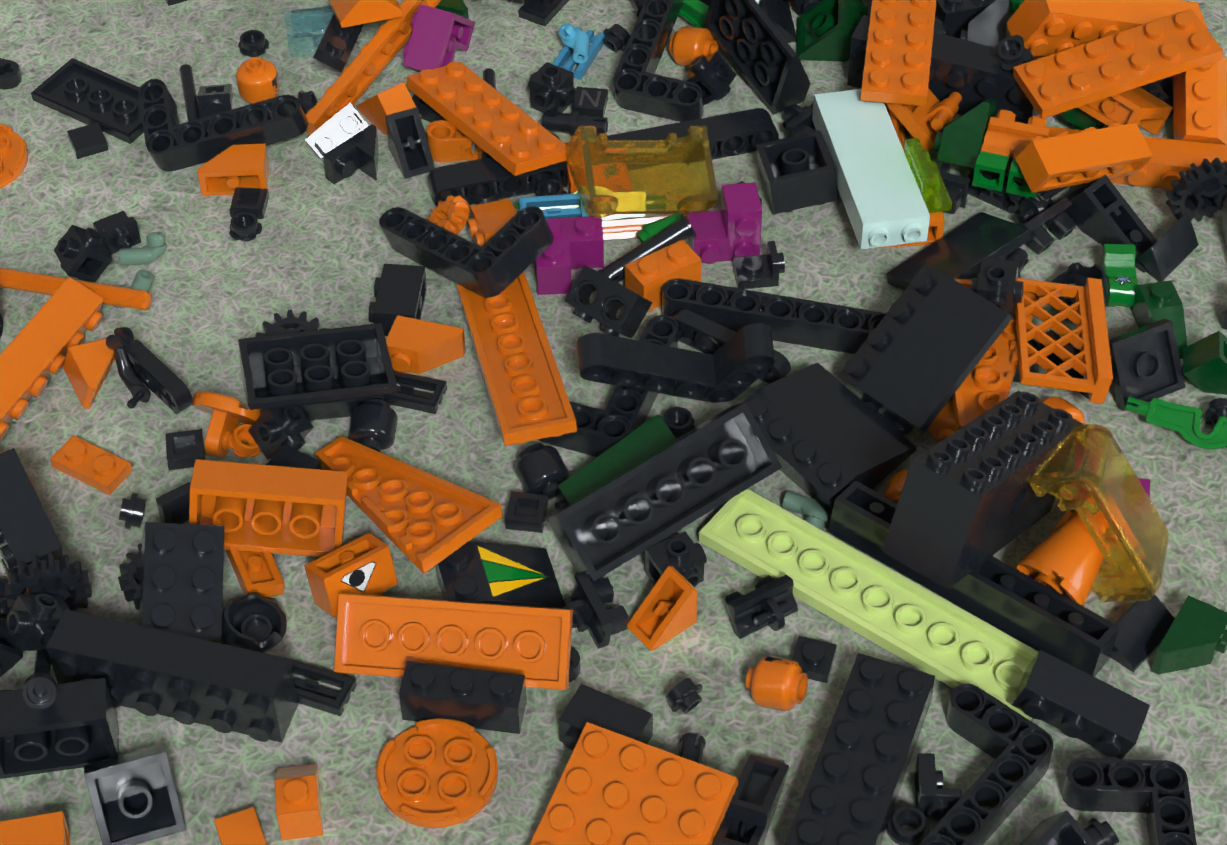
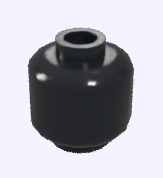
M375 398L365 399L361 404L352 409L348 438L378 452L388 449L394 444L398 416L386 401Z
M537 443L524 449L518 456L519 461L515 466V472L526 493L548 495V500L556 498L558 496V485L569 478L568 468L557 449Z

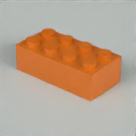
M195 459L190 484L189 524L224 526V550H229V547L238 548V551H270L274 554L322 557L343 545L348 472Z

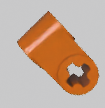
M437 120L427 126L426 138L433 161L443 163L481 159V148L450 122ZM472 144H475V153L472 151Z

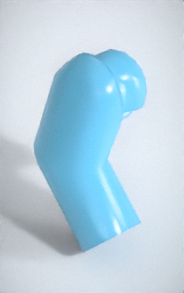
M570 23L563 24L559 28L558 34L562 38V42L573 49V60L579 64L587 62L590 43L588 35L584 31L574 28Z

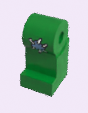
M1104 244L1100 267L1104 269L1108 282L1109 295L1106 302L1107 307L1134 306L1138 288L1135 269L1136 247L1134 244Z

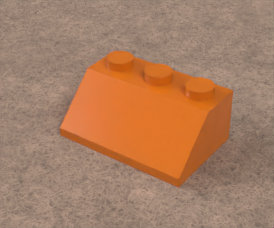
M1223 55L1221 60L1173 75L1174 140L1227 145V59Z

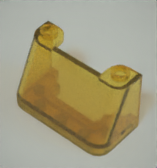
M579 126L565 147L566 162L584 210L595 218H605L612 214H675L678 211L681 214L705 212L718 201L707 126H690L689 135L677 138L676 133H670L665 140H608L607 133H600L597 137L595 126Z
M1097 424L1077 425L1028 482L1037 497H1042L1046 493L1052 494L1061 500L1058 503L1061 511H1077L1107 561L1098 572L1101 578L1092 587L1100 601L1149 600L1162 583L1169 542L1168 529L1111 431Z

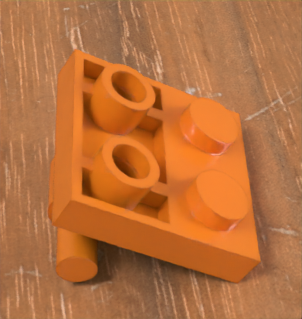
M928 88L926 106L885 104L890 114L896 120H899L909 131L911 139L927 152L934 147L938 131L941 132L944 127L953 121L959 110L958 105L962 100V96L958 92H952L948 98L940 102Z

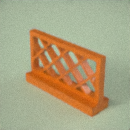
M1018 278V281L1024 282V292L1036 293L1041 297L1034 302L1023 294L1022 303H1015L1014 307L1020 384L1086 392L1089 396V402L1104 404L1113 380L1102 279L1087 278L1084 287ZM1059 297L1075 298L1076 303L1068 306ZM1050 304L1059 313L1052 316L1042 307ZM1034 314L1043 323L1035 326L1025 317ZM1068 318L1078 328L1071 331L1061 321ZM1052 328L1062 337L1055 341L1044 332ZM1035 338L1045 348L1038 351L1027 342ZM1070 342L1081 352L1074 356L1063 346ZM1054 353L1065 362L1057 366L1047 356ZM1037 363L1048 373L1030 372L1029 367ZM1073 368L1084 376V379L1072 378L1065 371Z

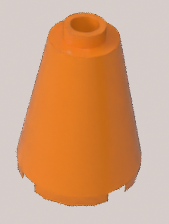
M1096 504L1095 506L1085 505L1023 556L1016 569L1084 606L1117 530V525L1114 521L1115 515L1101 504Z

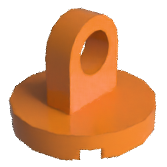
M197 391L191 404L194 408L212 415L205 439V451L207 455L218 458H225L230 448L227 444V438L229 434H233L239 422L253 425L261 416L259 412L261 409L249 410V406L248 409L244 408V405H241L240 401H237L236 398L207 391L204 393Z

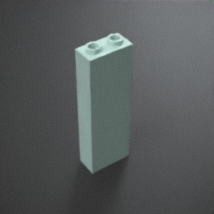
M861 89L814 94L812 121L816 131L820 130L834 164L837 188L860 249L927 241L930 214L885 104L882 102L860 101Z

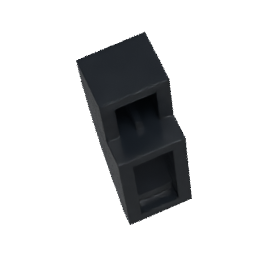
M750 754L738 779V786L713 845L764 844L783 790L789 765Z

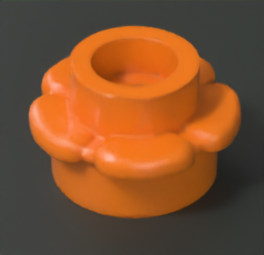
M249 424L238 426L234 429L233 434H229L227 438L229 448H232L233 453L240 458L256 457L261 453L260 448L248 432L252 426Z

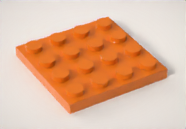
M586 722L529 845H712L739 782L737 777Z

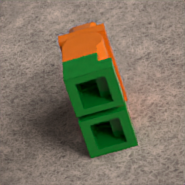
M1001 109L996 117H990L983 145L975 163L972 186L1002 192L1009 162H1012L1006 193L1036 198L1037 192L1032 193L1029 186H1020L1015 182L1016 177L1024 178L1015 158L1024 150L1025 143L1037 136L1048 138L1050 128H1046L1045 118L1041 119V117L1033 116L1029 118L1027 124L1015 122L1016 115L1012 111ZM984 170L999 173L1000 176L997 179L989 180L982 175V172Z

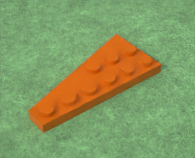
M954 279L971 290V279ZM1023 291V294L1034 302L1040 299L1036 293ZM1015 309L1013 319L952 396L957 430L1006 399L1009 395L1019 364ZM1030 314L1025 318L1032 322L1034 314Z
M343 436L338 437L315 453L316 459L321 461L322 470L348 472L347 496L423 574L503 517L500 503Z

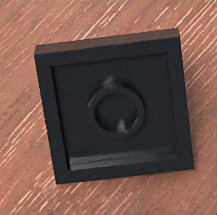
M1162 319L1109 340L1113 373L1112 382L1119 409L1125 411L1126 404L1138 406L1127 402L1129 396L1150 402L1153 398L1158 399L1186 388L1172 320Z

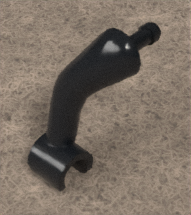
M120 327L114 330V335H109L106 338V346L113 350L119 377L133 396L127 402V406L132 409L135 408L139 401L149 402L151 393L148 386L133 371L125 348L132 346L134 341L133 333L128 327Z

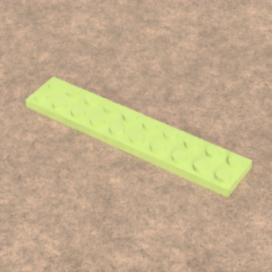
M749 489L731 498L699 531V542L761 578L770 575L774 579H778L787 574L793 579L794 597L925 673L935 675L937 680L949 687L955 688L961 684H973L1031 721V717L1027 716L1022 710L1012 706L1026 668L1038 651Z

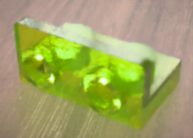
M919 138L906 139L904 153L928 212L950 211L952 209V201L936 163L930 160L929 152L923 150Z

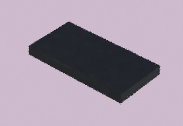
M71 58L31 92L34 101L87 125L98 122L102 132L129 144L144 133L138 95L140 87L74 58Z
M980 212L886 273L888 284L905 290L924 265L940 271L953 279H972L980 274L982 258L1001 260L1032 239L1030 228Z

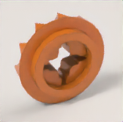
M450 195L445 201L440 200L435 209H431L432 213L426 220L457 235L467 222L470 206L460 195L457 197Z

